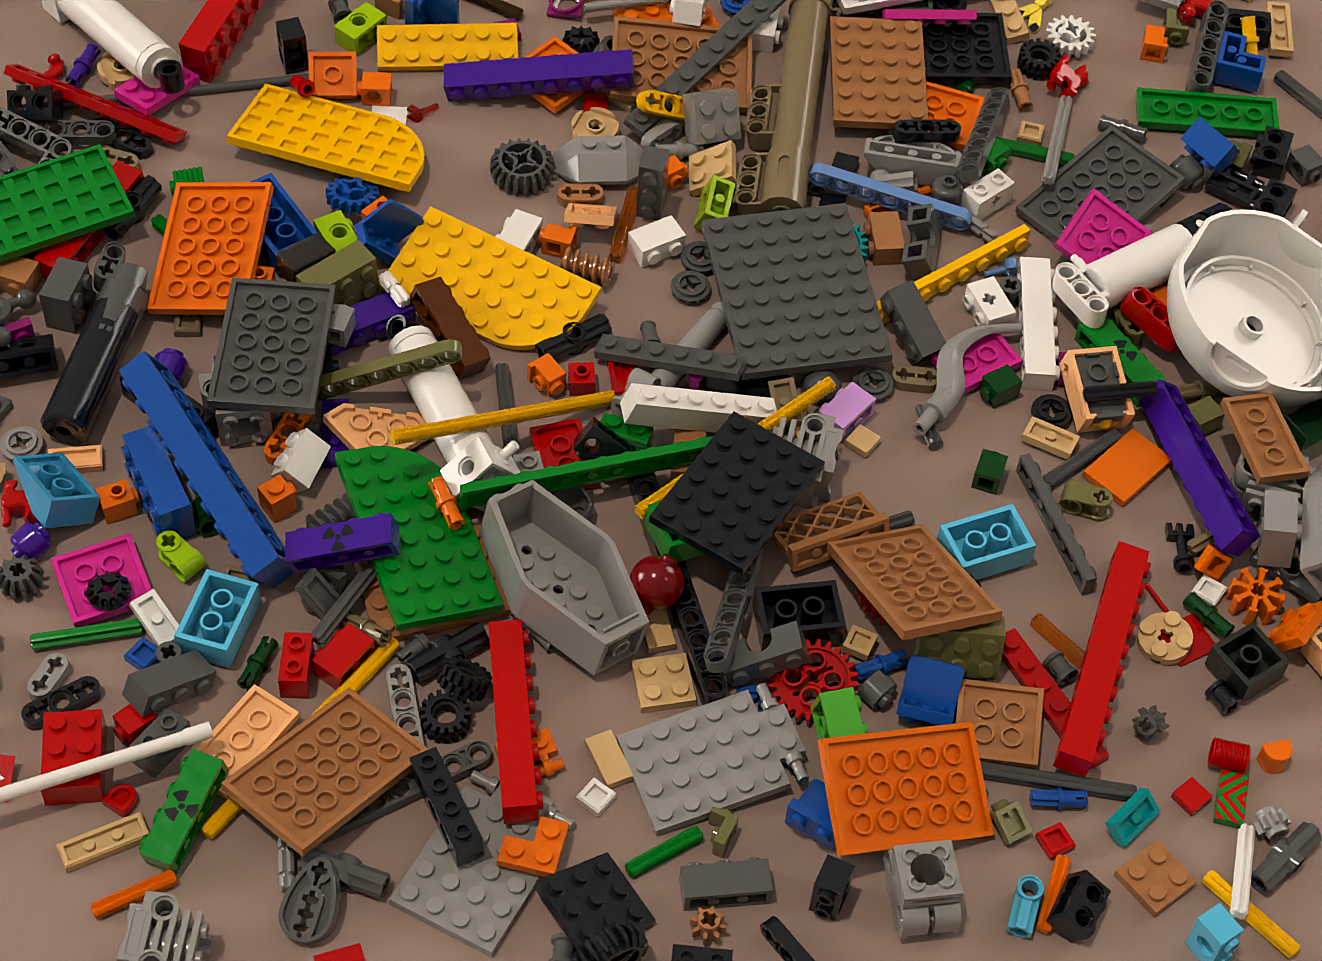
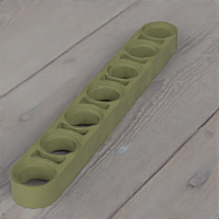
M443 340L321 375L317 401L456 363L462 359V345L457 340Z

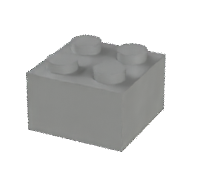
M721 88L682 94L686 142L700 145L741 138L737 90Z
M1265 489L1258 524L1260 537L1258 538L1257 565L1290 568L1292 558H1297L1299 542H1296V540H1301L1302 524H1299L1298 520L1302 518L1303 504H1298V492Z

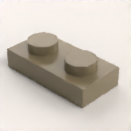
M793 377L768 381L770 397L774 398L777 410L797 397ZM800 413L799 415H796V417L791 418V420H797L796 427H799L802 424V416ZM791 420L786 423L785 429L790 428Z

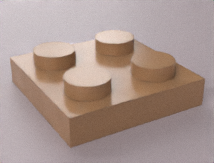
M1158 839L1116 869L1114 873L1116 879L1153 918L1189 892L1198 882Z

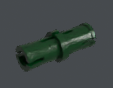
M1191 592L1184 599L1183 605L1200 618L1199 622L1203 625H1208L1222 639L1227 638L1234 631L1235 626L1221 616L1214 605L1210 606L1196 592Z
M263 636L254 654L249 655L247 666L241 677L237 680V684L242 689L248 684L246 690L249 691L256 684L262 672L267 671L269 667L268 662L279 645L275 639L271 638L268 643L269 636Z

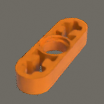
M299 413L284 414L264 446L265 460L269 464L274 465L276 458L284 452L287 446L285 441L288 437L283 436L281 433L286 429H292L295 432L303 430L307 423L313 420V414H300L298 419L296 414Z

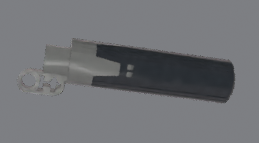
M119 242L107 243L95 264L93 287L99 292L98 297L40 420L41 426L46 433L62 443L82 444V442L87 441L148 305V296L144 293L148 272L136 264L125 263L126 248Z

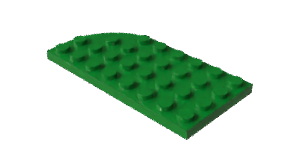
M100 144L0 176V262L135 218L134 209Z
M371 446L335 452L334 460L355 518L361 519L378 513H391L399 525L400 555L371 560L396 631L502 611L503 602L467 510L461 508L459 499H457V507L462 518L465 520V524L461 525L462 527L457 530H450L443 513L438 511L436 507L437 501L428 483L432 482L433 478L442 476L440 472L442 468L415 452L391 446Z

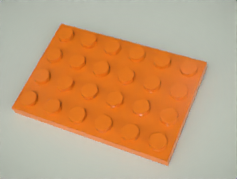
M271 182L176 183L147 305L149 314L225 315L232 277L255 279L274 190Z
M973 722L817 740L838 857L886 851L896 845L951 840L953 842L994 835Z

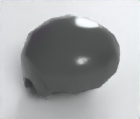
M829 369L811 371L802 381L801 394L829 376L836 384L834 386L836 390L828 393V395L815 403L822 406L825 402L829 403L834 399L842 385L836 374Z
M582 486L559 490L554 494L555 497L585 519L589 520L593 515L594 504L590 495Z

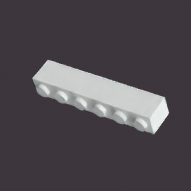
M1020 257L1017 268V278L1022 283L1020 293L1017 294L1019 323L1023 327L1022 333H1019L1020 357L1023 360L1021 366L1022 389L1052 391L1054 382L1059 381L1060 366L1056 365L1059 356V346H1055L1054 342L1057 341L1058 327L1054 326L1053 323L1056 321L1057 308L1052 305L1055 302L1056 293L1051 287L1055 271L1050 268L1049 258Z
M631 383L620 402L625 424L717 433L733 411L756 424L777 411L774 398Z

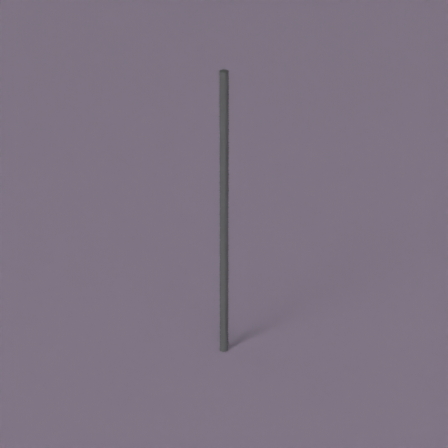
M309 73L298 74L304 79H309ZM294 75L195 85L180 97L262 88L265 84L285 86L290 85V80ZM114 94L100 95V97L112 102L124 103L115 98ZM44 101L46 108L48 107V101ZM63 101V109L78 107L72 101Z

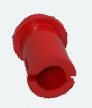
M294 75L290 80L291 88L297 90L301 97H310L314 93L315 85L310 79Z

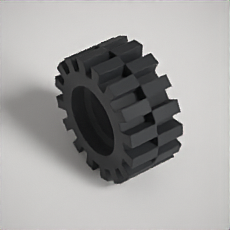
M1036 38V42L1033 39H1030L1029 42L1025 41L1023 46L1020 47L1017 68L1021 70L1022 75L1027 74L1026 78L1028 79L1031 76L1034 77L1035 81L1038 78H1041V81H1045L1046 77L1050 79L1051 71L1061 59L1060 49L1055 47L1053 42L1048 44L1046 39H1044V42H1041V38ZM1033 58H1040L1045 61H1037Z
M450 656V658L447 657L442 665L437 677V683L440 684L441 688H446L445 691L447 693L452 692L454 697L458 698L460 696L462 700L467 701V699H470L471 702H475L476 700L481 701L484 698L492 676L489 671H486L487 669L484 666L480 667V664L477 662L472 663L471 659L466 658L464 660L461 656L457 658Z
M441 689L436 690L437 696H434L431 692L428 694V700L424 698L422 706H420L422 732L424 734L427 733L429 740L435 737V743L440 744L441 739H445V744H450L451 738H453L454 743L458 742L459 735L464 738L466 730L469 731L470 704L466 700H462L460 696L457 698L447 692L442 694ZM442 710H450L456 714V719L449 723L438 722L434 717L437 712Z

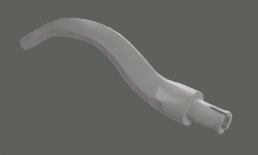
M1009 323L976 326L956 334L947 341L938 354L936 390L923 405V414L912 426L917 434L923 436L935 422H943L959 403L966 385L963 356L968 347L990 334L1022 333V324Z

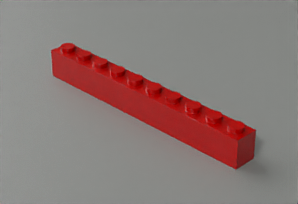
M1121 541L1118 542L1114 550L1054 759V767L1086 777L1090 767L1095 769L1097 766L1100 752H1097L1096 749L1097 745H1102L1106 735V730L1102 729L1103 723H1108L1111 716L1112 708H1109L1108 704L1109 702L1113 703L1118 687L1114 686L1115 680L1119 681L1124 668L1119 663L1121 659H1125L1129 649V644H1126L1125 641L1126 638H1131L1135 624L1131 623V619L1136 618L1140 608V603L1136 602L1137 598L1141 599L1146 583L1142 582V578H1147L1151 563L1147 562L1150 551Z

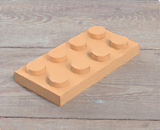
M254 684L212 730L214 738L203 741L195 750L224 760L229 769L226 780L281 739L300 718L299 712ZM221 787L218 794L228 800L230 797L222 791Z

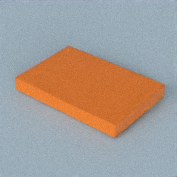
M1132 428L1086 468L1082 476L1094 486L1108 489L1113 495V500L1123 507L1172 463V460L1163 450Z

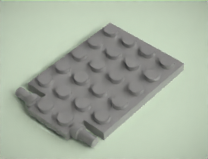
M766 683L756 686L762 701L761 708L763 711L761 712L757 711L749 691L745 690L616 736L617 743L632 771L634 784L656 836L709 818L712 806L719 809L732 810L790 789L791 783L782 766L783 763H787L788 767L793 769L799 783L806 782L809 779L803 765V756L806 753L803 743L785 705H779L776 698L771 696Z
M474 770L470 776V781L486 788L485 791L491 794V797L466 785L461 790L460 795L483 839L484 857L457 868L437 827L389 898V904L492 958L534 892L536 880L543 877L497 866V858L504 836L509 835L534 841L541 816L568 822L569 831L574 827L575 820L559 813V809L554 807V800L542 795L543 809H538L539 821L504 824L500 779L494 776L490 778Z

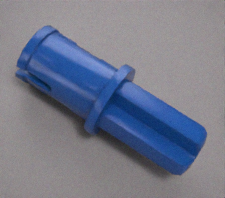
M902 649L883 656L877 654L874 659L855 664L856 669L853 672H858V680L868 678L878 670L886 675L888 671L908 666V659H900L907 657Z
M1057 787L1056 790L1031 789L1029 800L1032 806L1056 807L1057 810H1061L1062 807L1086 809L1088 800L1076 799L1087 798L1088 794L1086 790H1062L1061 787Z

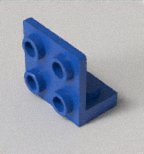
M404 0L405 25H423L425 23L459 24V0Z

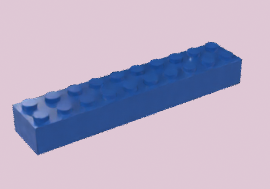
M145 351L140 353L119 370L124 378L122 380L124 387L130 393H134L137 398L135 404L144 414L147 413L149 416V426L155 433L161 435L163 438L161 441L162 446L169 454H173L176 458L174 461L176 468L182 474H186L189 479L187 485L194 494H199L203 500L200 503L201 507L209 516H213L216 521L214 527L221 536H226L230 542L227 547L236 558L239 557L242 561L241 569L249 579H256L261 585L266 584L272 588L277 587L294 574L285 562L284 544L168 366Z

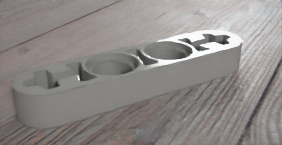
M403 664L392 665L386 672V681L393 722L398 726L405 721L413 722L416 725L414 729L406 732L424 745L411 671ZM401 674L403 688H398L395 675ZM400 697H407L411 700V703L406 707H400L395 702Z

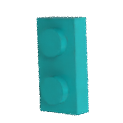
M1140 788L1105 824L1117 846L1126 847L1160 810L1149 789Z

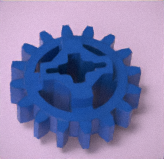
M344 176V179L335 178V183L329 182L328 187H326V203L331 204L332 210L338 208L342 213L345 212L348 215H351L353 212L361 215V210L379 198L378 186H374V183L366 182L358 177L351 179L347 176Z

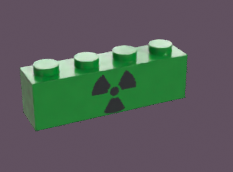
M1107 316L1103 326L1100 328H1090L1083 322L1079 323L1074 340L1083 349L1117 347L1126 383L1156 382L1158 379L1166 382L1163 374L1148 361L1147 357L1132 344L1131 340ZM1141 397L1131 398V401L1137 408L1142 406L1139 401Z
M192 749L189 756L182 760L179 769L180 774L176 782L170 784L163 807L159 808L154 815V825L150 833L146 834L140 843L139 854L146 863L164 870L172 869L175 874H178L221 788V783L229 772L224 760Z

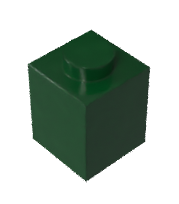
M1007 364L983 375L979 392L983 400L987 401L994 409L1019 397L1022 380Z
M983 449L974 473L971 488L996 495L1005 471L1008 456L996 451Z

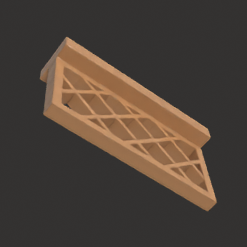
M857 492L787 516L778 529L788 528V533L776 530L772 539L787 556L789 567L793 572L833 559L827 552V544L830 541L889 531V517L885 512L879 514L861 492ZM857 502L861 505L860 508L848 506ZM831 511V512H837V515H836V516H831V515H825V513ZM843 514L855 515V518L848 519L842 518ZM804 520H813L812 524L800 522ZM820 522L831 524L830 528L818 525ZM796 530L807 532L806 536L794 533Z

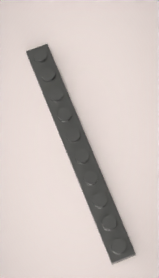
M750 0L655 90L678 96L690 93L786 0ZM648 97L646 98V102L649 105L657 103V101H650ZM666 99L664 105L665 109L669 112L672 110V103ZM636 107L624 119L623 124L642 138L663 116L645 113Z

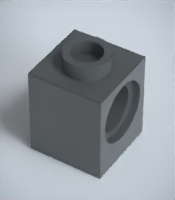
M1308 144L1290 152L1285 169L1303 187L1310 183H1316L1322 178V158Z

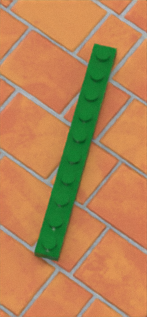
M713 436L701 437L686 442H675L660 447L653 446L634 452L627 451L613 456H601L592 460L575 461L560 466H549L534 471H522L508 476H496L482 481H470L460 485L459 502L462 509L486 505L493 495L503 494L511 490L515 485L519 483L524 484L531 480L538 483L548 492H554L688 466L692 464Z

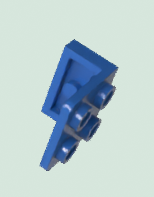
M389 199L357 223L355 229L357 239L382 262L392 265L400 253L398 243L411 234L417 226L422 225L424 221L421 215L395 200Z
M912 655L909 659L896 714L902 715L901 718L909 722H917L918 720L929 722V726L952 724L964 676V668L960 665L920 655Z
M813 779L799 800L793 797L788 804L785 823L835 851L836 845L825 783L818 779Z

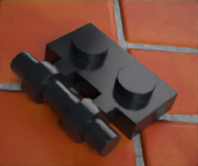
M1231 164L1222 173L1215 170L1206 182L1204 190L1248 210L1250 203L1256 198L1260 187L1265 182L1258 179L1257 175L1253 173L1247 174Z

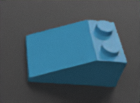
M63 453L14 456L13 462L32 514L44 528L53 529L62 526H79L81 524L93 523L100 496Z

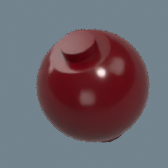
M668 554L647 556L636 563L631 571L630 579L646 615H651L654 610H662L672 606L683 592L684 576L682 570L677 565L678 561Z

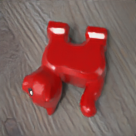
M1185 0L1184 5L1179 6L1177 14L1185 22V26L1189 27L1195 16L1203 17L1210 2L1214 0Z
M1063 55L1062 60L1051 71L1046 87L1054 92L1055 86L1058 85L1062 89L1058 95L1059 98L1065 95L1066 97L1071 96L1073 99L1077 95L1079 87H1086L1089 84L1088 72L1086 71L1087 65L1084 64L1073 71L1067 65L1070 60L1068 55Z
M8 480L4 484V492L1 497V516L3 518L2 526L5 528L11 525L12 516L23 514L25 523H40L32 514L24 490H15L18 485L17 480Z

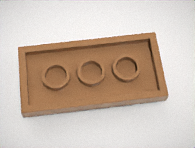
M1260 393L1222 399L1220 404L1257 484L1308 478L1310 473L1308 465L1273 394Z

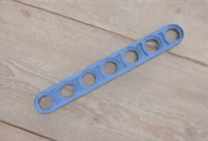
M824 163L813 164L809 173L810 182L817 186L908 214L909 207L916 206L909 202L915 203L918 206L932 203L935 210L941 212L937 213L941 220V225L956 230L968 229L972 219L971 212L966 208Z

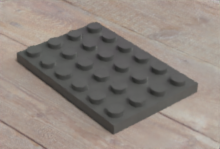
M1111 125L1057 171L1053 185L1042 184L1016 206L1015 213L1056 242L1093 188L1140 223L1184 184L1185 177Z
M232 277L207 397L208 407L315 415L336 286Z

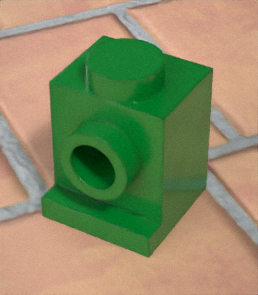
M997 138L994 140L981 173L984 177L998 168L1003 170L1007 166L1008 158L1012 154L1010 148Z

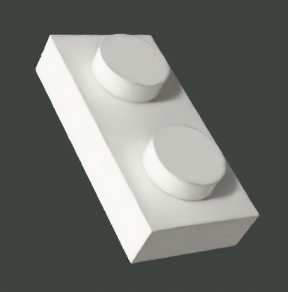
M154 589L130 602L129 607L157 647L166 641L175 642L174 635L179 624Z

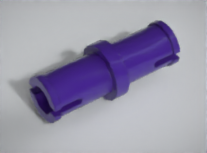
M89 43L82 55L76 58L73 69L65 78V81L69 82L68 84L78 88L85 75L92 71V65L101 53L98 46Z

